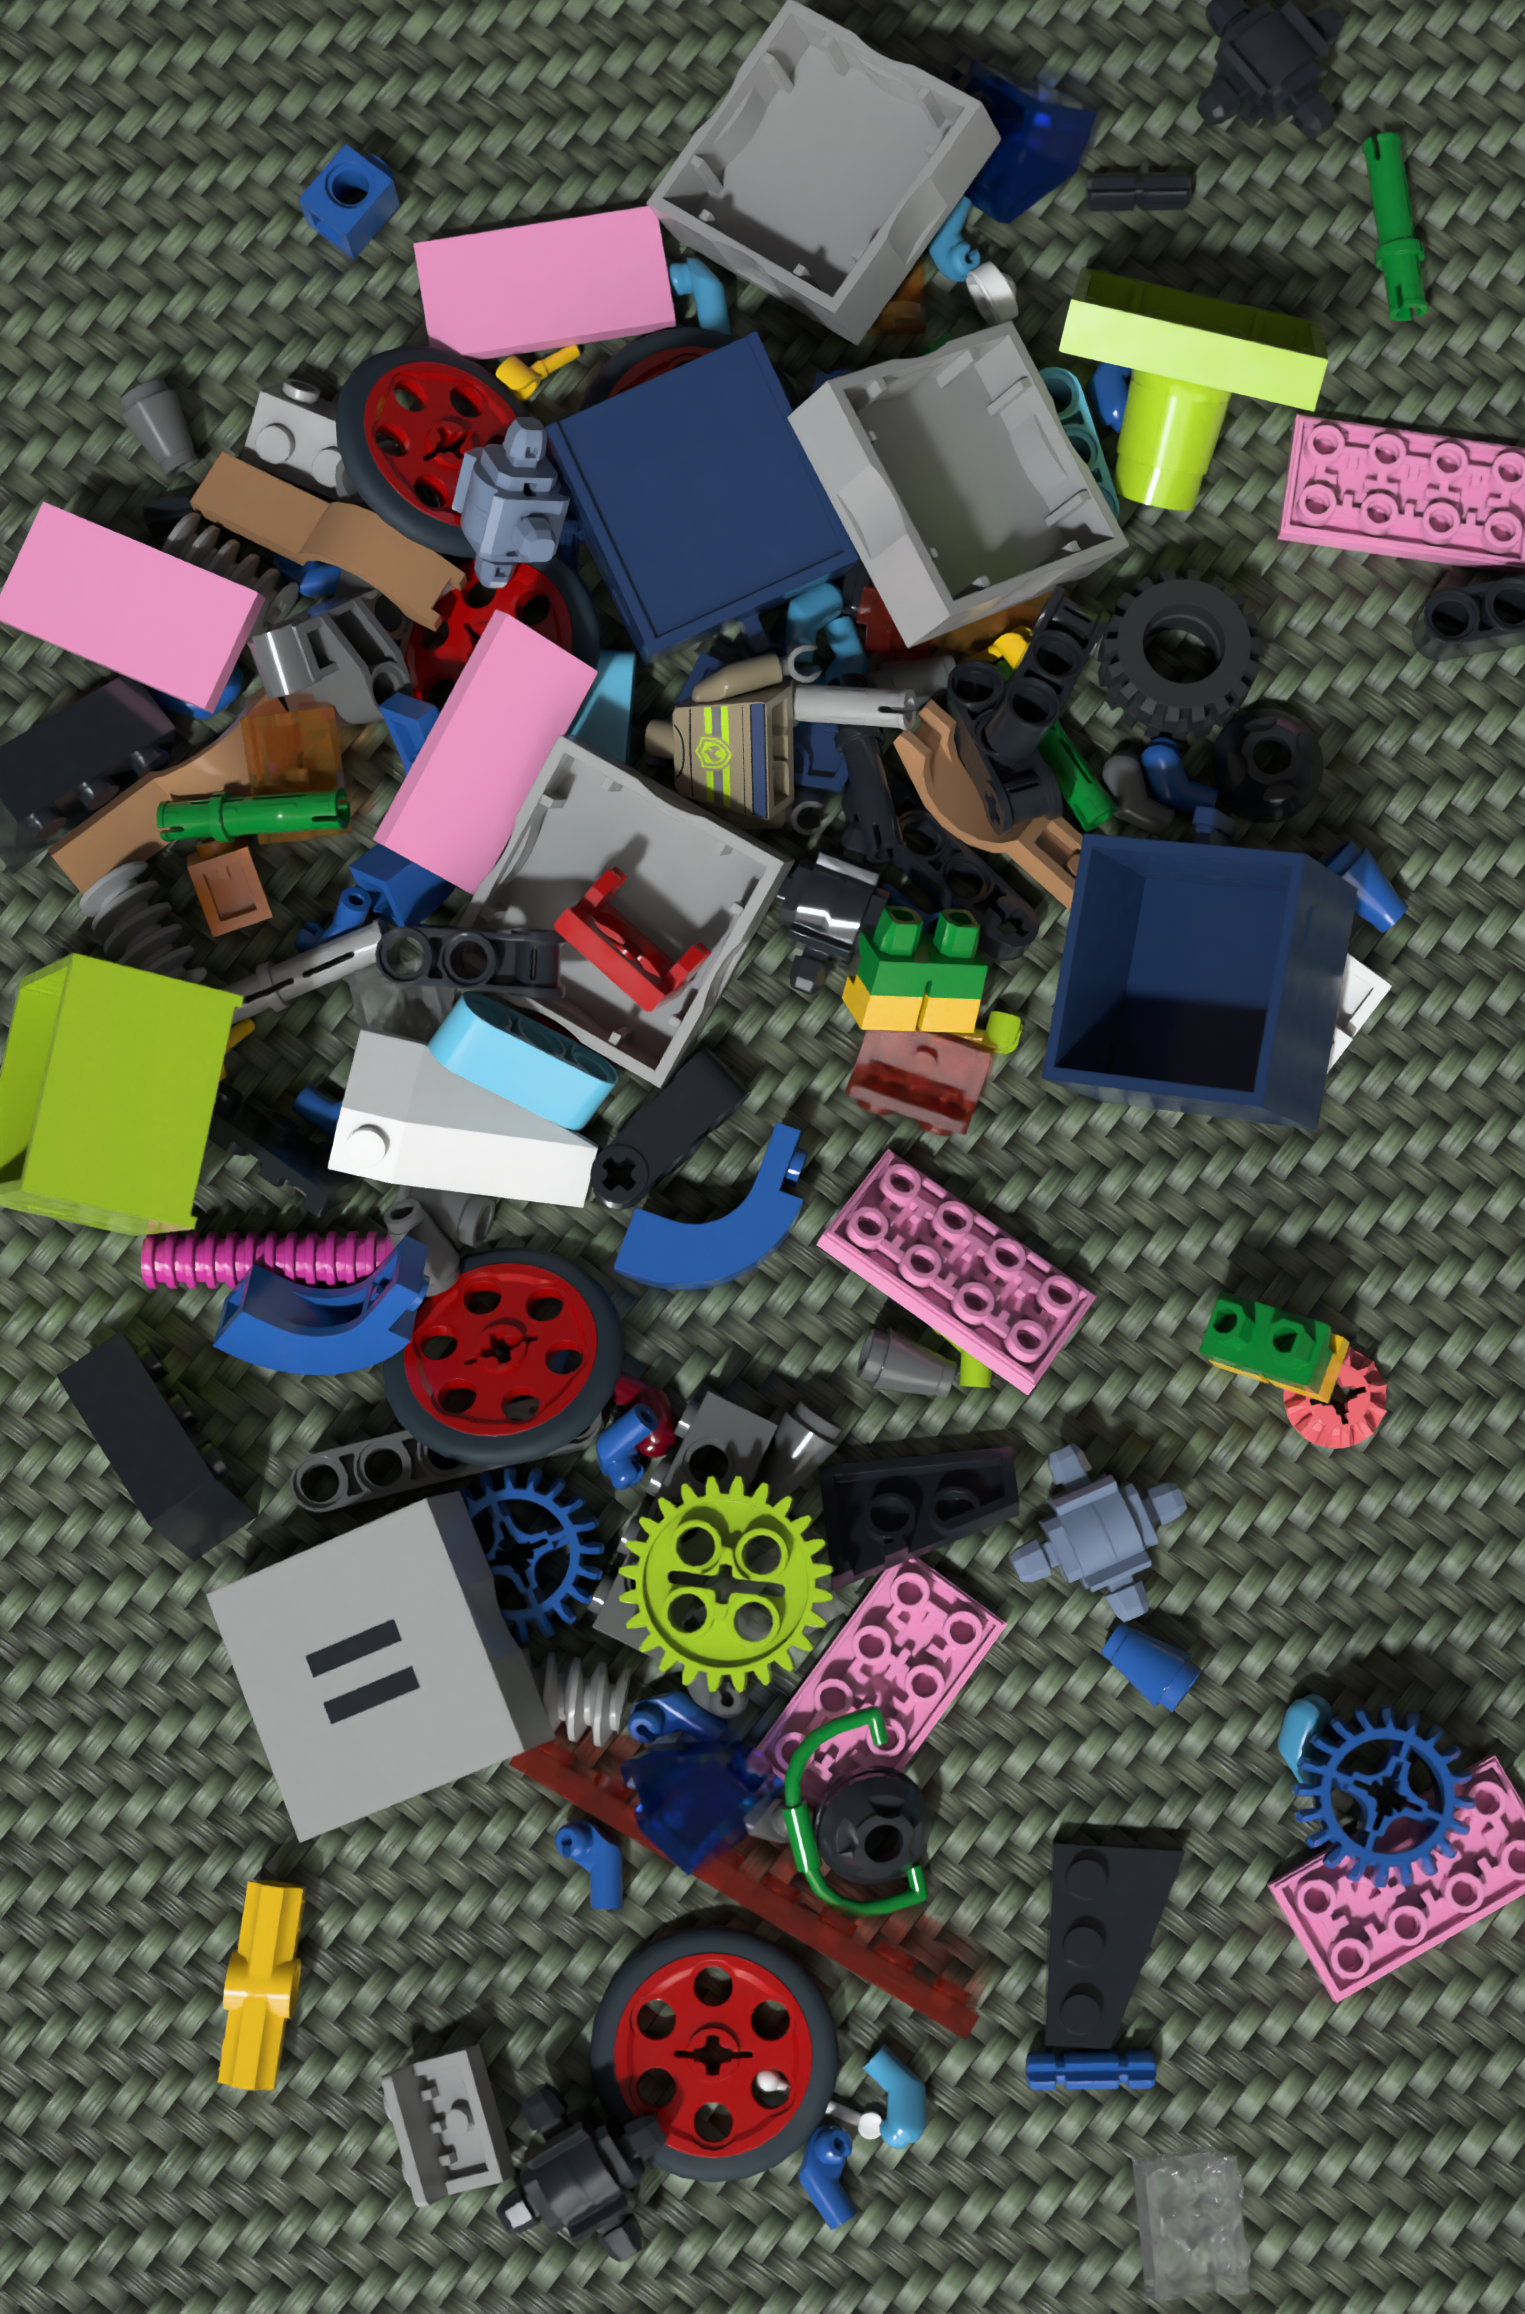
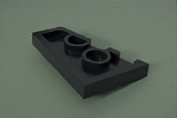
M219 1081L207 1136L209 1140L226 1152L239 1156H249L251 1154L260 1160L259 1166L261 1168L258 1175L275 1187H283L284 1184L298 1187L307 1194L302 1206L317 1217L322 1216L357 1194L365 1177L328 1169L333 1147L332 1143L320 1141L317 1144L297 1133L298 1126L291 1119L273 1111L259 1112L241 1102L243 1095L237 1089Z
M1011 1447L819 1466L829 1565L834 1566V1572L830 1573L832 1591L1020 1515V1500Z
M1052 1842L1043 2043L1045 2045L1100 2049L1112 2048L1184 1857V1850Z

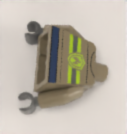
M798 638L792 641L786 647L784 656L777 658L774 653H768L730 663L696 683L692 695L675 706L672 714L673 721L658 719L650 721L645 733L644 744L646 753L649 757L674 760L675 789L681 796L697 800L699 806L741 830L781 829L784 823L790 822L794 830L802 835H813L819 830L821 824L817 816L798 815L806 807L820 808L824 804L821 795L815 789L805 787L794 791L792 685L781 684L782 677L791 675L795 680L802 683H810L820 676L822 669L819 665L806 669L794 667V660L799 653L813 651L818 648L813 641L807 638Z

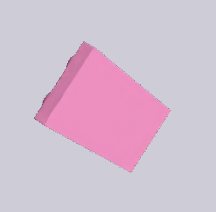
M649 206L413 243L429 345L433 348L456 353L470 361L676 329V319L659 219Z
M1296 415L1293 422L1277 539L1523 575L1525 572V448Z
M43 502L0 594V622L213 714L266 598L257 591Z
M496 609L373 840L474 895L481 881L487 877L498 861L513 832L516 815L559 735H565L598 671L514 617Z
M889 1149L861 1183L817 1243V1246L1026 1395H1029L1097 1297Z
M917 1557L886 1569L749 1759L784 1784L792 1753L810 1731L833 1718L875 1705L882 1711L889 1742L882 1745H874L869 1725L867 1724L840 1733L822 1743L806 1763L800 1781L801 1798L816 1808L824 1791L836 1779L849 1771L864 1766L880 1765L902 1772L1004 1630L1007 1623Z
M1488 1755L1464 1769L1470 1770L1472 1775L1471 1781L1463 1784H1454L1455 1797L1470 1796L1475 1799V1807L1473 1809L1454 1808L1453 1818L1465 1821L1470 1825V1831L1468 1835H1457L1448 1830L1446 1831L1444 1838L1454 1844L1458 1850L1457 1855L1453 1859L1440 1855L1434 1849L1429 1852L1437 1864L1438 1873L1435 1875L1426 1876L1414 1861L1411 1863L1414 1874V1883L1412 1885H1400L1394 1868L1389 1867V1880L1386 1887H1374L1371 1881L1370 1865L1366 1866L1365 1872L1358 1882H1352L1346 1879V1869L1350 1861L1349 1857L1345 1856L1341 1863L1334 1868H1328L1323 1864L1324 1856L1331 1848L1329 1847L1267 1883L1269 1890L1334 2002L1338 2003L1525 1894V1806L1495 1755ZM1434 1788L1418 1796L1434 1806ZM1406 1804L1400 1806V1807H1407V1808L1412 1809L1411 1806L1406 1805ZM1402 1817L1395 1819L1386 1829L1384 1837L1379 1836L1374 1852L1391 1853L1409 1846L1422 1835L1427 1825ZM1359 1831L1348 1837L1355 1842Z

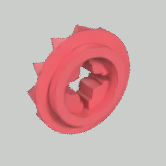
M1348 1347L1337 1383L1340 1388L1351 1387L1352 1390L1360 1388L1361 1394L1353 1396L1354 1399L1344 1403L1345 1414H1343L1345 1424H1342L1341 1417L1336 1414L1333 1405L1322 1406L1321 1403L1311 1405L1310 1400L1313 1398L1285 1389L1283 1392L1285 1411L1292 1426L1306 1440L1321 1447L1333 1449L1346 1448L1362 1442L1374 1434L1387 1412V1383L1382 1379L1375 1367L1374 1361L1351 1347Z

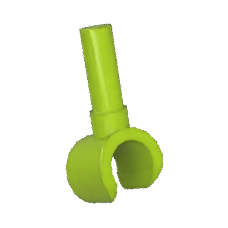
M992 1011L986 1030L975 1028L974 1033L931 1032V1044H972V1046H982L998 1054H1009L1018 1046L1023 1025L1020 1018L1015 1015Z

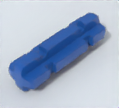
M1116 2050L1063 2051V2056H1055L1053 2051H1031L1026 2056V2082L1029 2088L1033 2090H1055L1056 2084H1064L1065 2090L1118 2089L1119 2083H1126L1128 2089H1150L1155 2085L1156 2081L1155 2057L1148 2050H1125V2056H1118Z

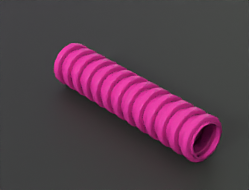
M189 1231L186 1238H180L178 1232H168L166 1238H160L159 1233L148 1234L143 1240L141 1272L143 1281L149 1289H157L160 1283H166L169 1289H177L180 1283H186L189 1289H197L200 1282H206L209 1289H217L220 1282H226L227 1287L233 1289L251 1266L255 1264L296 1284L306 1282L307 1287L318 1288L320 1282H326L328 1288L337 1289L339 1282H346L347 1286L350 1287L369 1278L392 1253L393 1248L389 1234H387V1237H379L377 1231H369L367 1238H359L357 1231H349L347 1238H340L337 1231H329L326 1238H320L317 1231H309L306 1238H300L299 1233L296 1231H289L286 1238H280L279 1233L276 1231H269L266 1238H260L259 1233L256 1231H249L246 1238H240L239 1233L236 1231H229L226 1238H220L219 1233L216 1231H209L206 1238H200L199 1233L196 1231Z

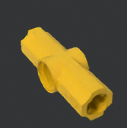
M251 1879L248 1881L238 1950L234 1949L232 1952L224 1986L223 2006L225 2010L229 2011L222 2043L218 2083L246 2090H274L277 2087L287 2018L291 2019L300 1983L301 1959L296 1958L299 1934L302 1928L301 1920L306 1902L305 1886L274 1880Z

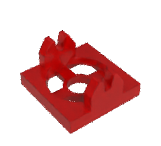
M615 866L612 870L609 868L576 905L568 907L553 925L563 938L642 1009L651 1013L682 995L694 981L692 977L702 967L712 951L700 941L697 945L694 944L675 963L609 903L628 878L623 871Z

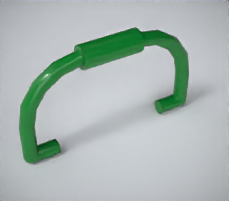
M875 1705L833 1718L808 1733L792 1753L784 1778L786 1804L781 1807L798 1872H804L813 1893L830 1908L858 1918L888 1914L925 1901L928 1897V1889L921 1862H916L907 1871L910 1884L909 1889L880 1899L858 1901L840 1895L826 1883L820 1870L823 1863L807 1802L801 1799L800 1781L806 1763L822 1743L840 1733L868 1724L874 1745H882L889 1742L882 1711Z

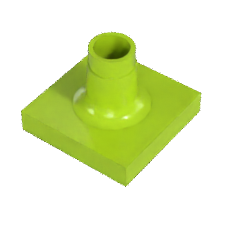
M1081 267L1059 347V352L1132 369L1116 449L1118 458L1112 478L1115 492L1122 497L1139 503L1181 511L1195 509L1203 475L1208 472L1233 393L1314 412L1328 363L1325 339L1320 322L1086 267Z

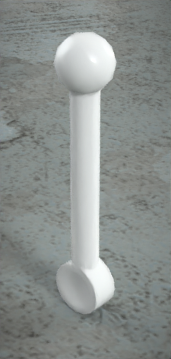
M764 2069L755 2076V2085L761 2092L772 2093L777 2091L789 2096L790 2083L781 2079L777 2070ZM830 2100L826 2113L858 2126V2131L866 2139H875L880 2136L879 2125L883 2119L879 2113L872 2110L859 2113Z

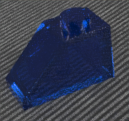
M972 60L968 74L983 86L982 92L994 102L995 107L988 114L998 124V133L1002 140L995 148L992 157H989L981 168L980 172L982 175L978 179L974 178L964 194L973 206L997 222L1009 224L1076 173L1083 151L1089 141L1097 112L1062 91L987 63Z
M739 1740L657 1743L628 1758L620 1768L625 1786L637 1789L641 1803L634 1811L639 1831L688 1876L744 1841L785 1787L784 1781L773 1772L770 1761L761 1752L743 1745Z

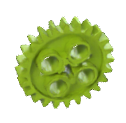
M712 1476L707 1479L706 1496L700 1497L689 1483L681 1485L683 1505L678 1507L666 1497H661L658 1499V1503L665 1518L661 1522L648 1517H641L639 1519L643 1529L650 1535L647 1542H626L625 1546L640 1557L638 1565L619 1568V1574L636 1580V1589L620 1595L619 1601L628 1604H638L640 1613L633 1616L626 1623L627 1629L646 1626L650 1634L641 1644L640 1651L643 1653L661 1646L665 1653L661 1659L659 1670L665 1672L678 1662L684 1664L682 1684L686 1686L691 1685L700 1671L707 1673L709 1692L718 1691L724 1675L731 1676L737 1692L745 1691L748 1672L754 1671L764 1685L770 1684L772 1682L771 1662L775 1660L781 1667L790 1672L796 1668L794 1659L789 1651L793 1645L808 1652L814 1649L813 1642L803 1632L806 1626H827L828 1621L813 1610L815 1602L834 1600L833 1593L817 1587V1578L834 1572V1566L815 1564L813 1555L822 1550L827 1545L825 1539L806 1541L803 1533L814 1520L811 1515L800 1517L793 1522L787 1517L794 1502L791 1496L783 1498L775 1506L768 1504L770 1484L763 1482L753 1497L746 1496L744 1477L736 1476L729 1494H723L717 1477ZM695 1527L706 1529L715 1541L713 1557L702 1566L691 1564L682 1553L681 1543L683 1537L689 1530ZM760 1535L772 1537L781 1549L779 1565L768 1574L756 1572L747 1561L746 1551L748 1545L754 1538ZM725 1564L733 1566V1577L741 1580L782 1584L785 1587V1594L781 1597L741 1591L731 1593L729 1601L726 1603L721 1601V1590L711 1587L674 1584L670 1582L669 1574L672 1571H682L709 1576L720 1575L725 1570ZM686 1593L698 1596L703 1600L707 1608L706 1621L695 1632L683 1630L677 1625L673 1615L675 1602ZM750 1602L764 1604L773 1616L771 1632L762 1640L748 1638L739 1627L738 1617L740 1611Z

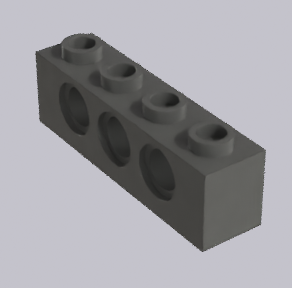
M709 1391L702 1404L691 1399L674 1433L683 1438L684 1441L673 1462L662 1457L646 1489V1493L656 1497L646 1517L658 1522L663 1520L664 1515L658 1503V1499L661 1497H666L677 1506L683 1505L681 1485L689 1483L700 1497L706 1496V1484L697 1481L692 1476L690 1469L693 1456L703 1448H716L727 1457L728 1469L725 1476L719 1481L723 1494H729L736 1476L744 1477L747 1494L772 1443L778 1425ZM633 1516L617 1548L618 1552L627 1556L622 1567L638 1565L640 1559L638 1555L631 1552L625 1546L626 1542H647L650 1536L641 1526L640 1518ZM699 1527L696 1535L691 1540L681 1543L682 1553L691 1564L702 1566L713 1557L715 1541L706 1529ZM672 1571L669 1574L671 1583L689 1586H702L707 1576L682 1571ZM619 1573L616 1579L605 1574L588 1607V1610L598 1614L592 1628L640 1651L641 1644L650 1632L646 1626L627 1629L626 1623L633 1616L640 1613L638 1604H628L619 1601L620 1595L634 1590V1579L627 1578ZM686 1593L675 1602L673 1615L678 1626L682 1627L697 1597L696 1595ZM659 1646L643 1653L661 1661L665 1650Z

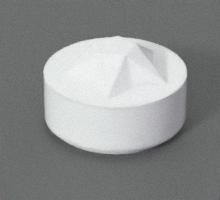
M989 261L968 272L966 278L968 291L979 313L989 325L1003 324L1018 316V307L1015 300L1017 289L1015 282L1008 274L1000 272Z

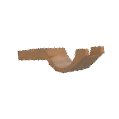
M223 451L190 500L195 513L295 563L304 566L307 561H322L338 566L360 577L396 604L407 618L435 632L441 625L442 619L440 614L432 608L446 585L448 584L461 591L467 582L465 573L435 551L404 537L385 523L376 513L354 504L341 502L329 504Z
M262 686L246 698L244 709L235 722L209 746L179 765L163 771H150L47 850L84 895L94 883L110 871L126 863L147 861L170 843L164 841L160 836L162 830H170V827L157 828L156 814L160 802L167 800L189 801L210 799V797H213L212 794L214 792L224 791L231 792L234 797L251 796L275 774L312 731L302 729L295 723L279 701V697L268 698L264 686Z
M931 699L918 713L922 722L914 733L910 730H903L893 742L924 806L942 827L966 844L992 853L1008 854L1067 909L1071 910L1083 836L1063 817L1047 820L1044 816L1013 825L1011 833L998 836L989 823L983 802L973 781L958 758L954 741L957 722Z

